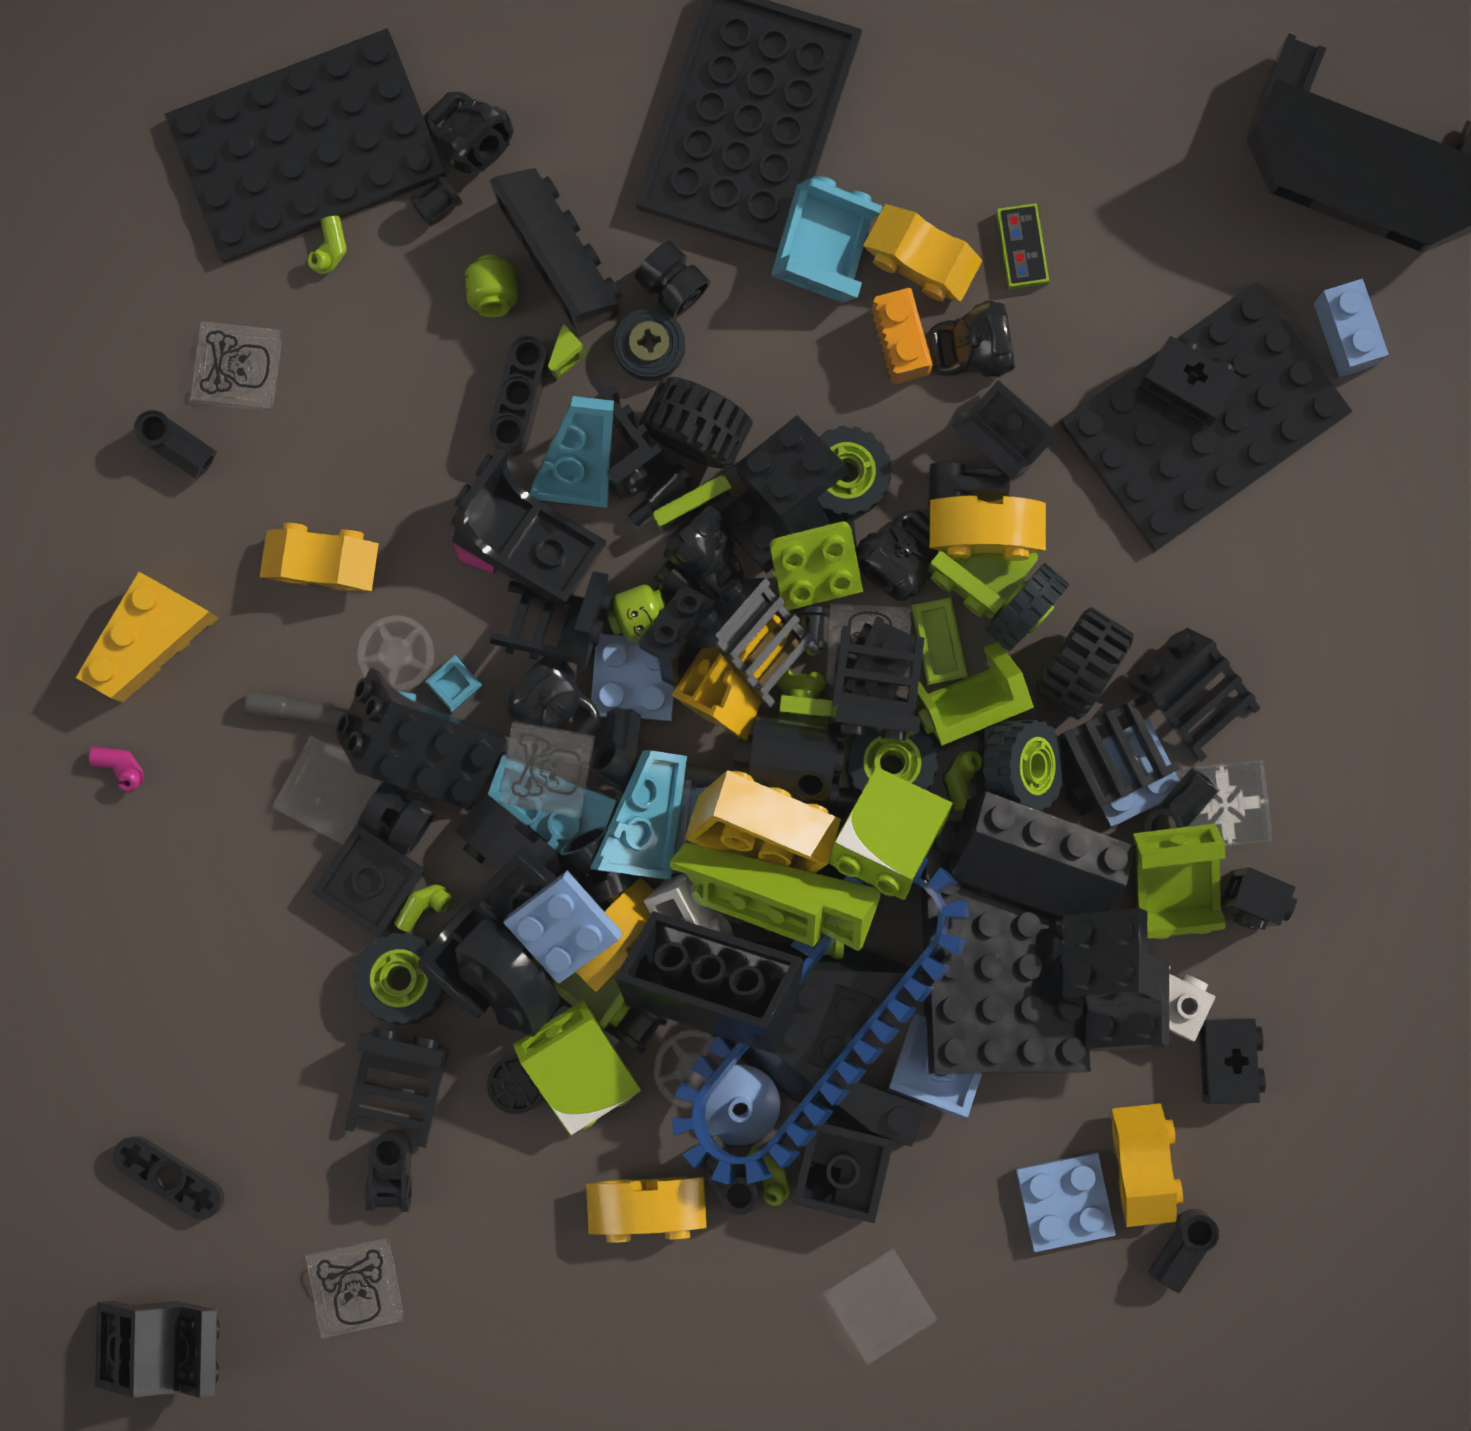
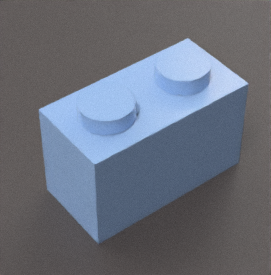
M1363 278L1324 290L1314 301V306L1339 378L1378 366L1389 355Z

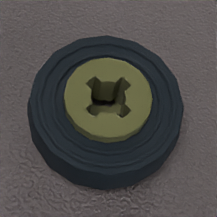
M643 308L630 313L620 322L614 335V353L619 365L628 375L641 381H657L662 377H668L680 366L685 355V336L681 325L669 313L656 308Z

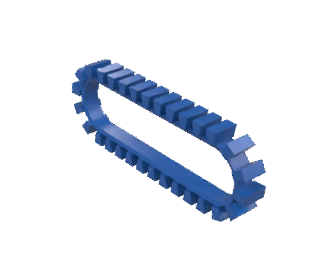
M925 858L913 880L914 883L920 885L928 892L937 908L938 926L933 941L769 1143L756 1154L746 1157L729 1154L717 1146L707 1130L705 1110L710 1095L750 1047L739 1042L735 1046L730 1039L717 1036L707 1049L725 1060L718 1066L711 1056H701L691 1070L708 1079V1081L702 1088L691 1080L681 1081L674 1096L675 1098L694 1102L692 1117L671 1118L674 1136L695 1131L696 1137L700 1142L699 1145L682 1154L693 1168L703 1167L712 1155L720 1161L711 1180L724 1184L736 1183L738 1164H745L747 1184H752L773 1178L764 1161V1158L770 1154L781 1168L791 1165L800 1152L783 1143L784 1139L789 1135L797 1147L806 1146L817 1132L799 1122L802 1117L806 1115L814 1126H821L826 1122L833 1111L816 1102L819 1096L823 1094L831 1105H839L850 1091L832 1080L840 1073L848 1085L857 1084L867 1071L850 1061L854 1053L856 1052L865 1064H873L883 1052V1049L866 1040L873 1031L882 1043H890L901 1030L883 1020L884 1016L890 1010L899 1022L906 1023L917 1010V1008L899 999L906 989L918 1002H923L934 989L916 978L919 973L925 969L934 981H940L951 968L932 958L940 947L943 946L954 955H961L967 939L947 935L949 919L970 918L967 901L958 900L946 905L941 896V893L957 884L956 880L947 870L939 868L928 883L920 878L929 860ZM846 876L844 879L845 881L876 888L857 877ZM825 935L819 944L816 943L814 947L796 940L790 945L808 956L804 961L800 984L835 942V939Z

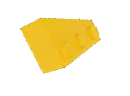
M138 572L76 678L104 695L123 703L160 671L162 665L178 651L184 650L195 636L207 626H211L219 617L145 574Z
M774 614L738 656L743 663L781 621L777 615ZM788 634L753 674L758 681L780 657ZM701 648L671 696L703 719L744 740L748 737L761 701L717 648Z

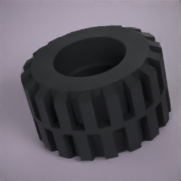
M662 377L640 420V425L643 424L646 427L648 434L653 439L674 452L709 467L728 469L732 468L753 425V421L737 404L705 386L679 377Z
M1093 607L1083 611L1037 682L1035 694L1074 719H1081L1092 708L1133 643L1134 633Z

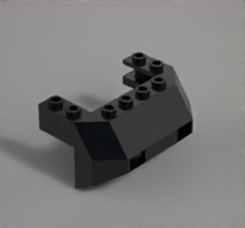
M1289 33L1278 51L1250 121L1246 140L1269 192L1422 253L1471 233V121L1467 120L1465 122L1456 148H1452L1311 93L1309 91L1326 47L1320 45L1318 48L1296 40V36Z

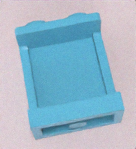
M814 176L797 184L771 276L839 303L858 298L862 282L854 279L863 251V244L865 243L871 220L881 213L882 206L872 202V197L864 192L855 190L847 192L837 188L836 182L826 177Z

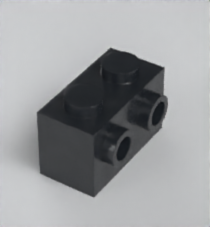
M1250 867L1235 869L1222 896L1221 909L1236 915L1235 923L1254 931L1258 929L1266 930V927L1280 926L1282 920L1287 922L1293 914L1297 899L1292 896L1296 887Z

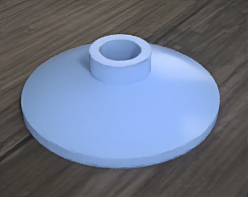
M735 1064L712 1092L707 1102L705 1121L709 1134L711 1136L718 1134L724 1143L737 1146L754 1143L766 1136L774 1127L780 1112V1097L775 1083L764 1071L755 1066ZM745 1103L748 1109L744 1114L737 1115L732 1111L734 1105Z

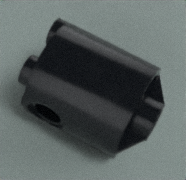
M756 716L754 733L749 735L746 740L736 738L732 770L746 773L753 778L754 782L768 788L783 789L790 793L791 798L805 804H817L822 807L836 809L839 779L842 774L846 734L840 733V727Z

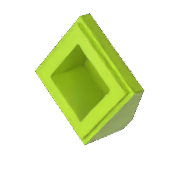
M565 324L561 327L548 365L554 380H558L585 357L582 343Z

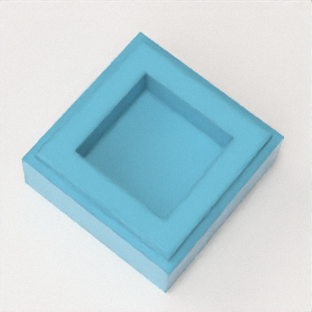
M456 655L425 681L452 713L483 687Z

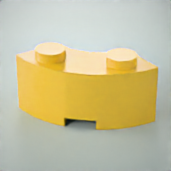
M888 204L884 205L863 244L875 256L873 263L877 267L889 273L896 271L905 278L922 286V292L925 295L940 302H943L946 297L961 303L982 263V259L966 241L952 237L937 229L916 212Z
M957 496L930 500L929 548L946 552V555L951 559L957 560L968 559L974 553L1002 554L1004 559L1010 561L1027 560L1031 553L1046 551V503L1003 496L1001 500L991 502L979 500L977 496Z
M283 523V529L266 530L259 578L302 586L317 584L334 590L372 591L379 543L363 540L364 533L341 529L339 535L307 532V526L296 523Z
M641 877L632 886L627 887L619 894L607 900L611 906L605 913L623 932L620 939L576 971L595 992L601 989L621 969L651 915L644 900L654 890Z
M1161 1103L1112 1108L1113 1147L1119 1164L1118 1187L1126 1227L1176 1222L1177 1204H1183V1190L1180 1179H1174L1171 1164L1170 1145H1174L1176 1142L1172 1119H1165Z
M673 1176L651 1179H616L586 1183L588 1233L606 1235V1242L631 1241V1234L665 1232V1239L690 1238V1230L707 1228L704 1177Z

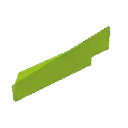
M685 843L670 860L669 864L673 871L677 870L685 873L695 886L691 894L700 905L812 947L820 939L822 932L860 951L881 896V892L874 887L692 843Z

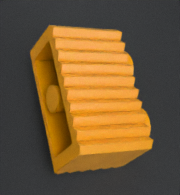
M906 288L876 296L873 301L871 314L874 315L873 321L876 322L875 329L878 330L877 336L880 337L879 344L882 345V352L885 353L884 359L887 361L886 367L889 368L890 382L899 384L930 375L932 361L912 289Z

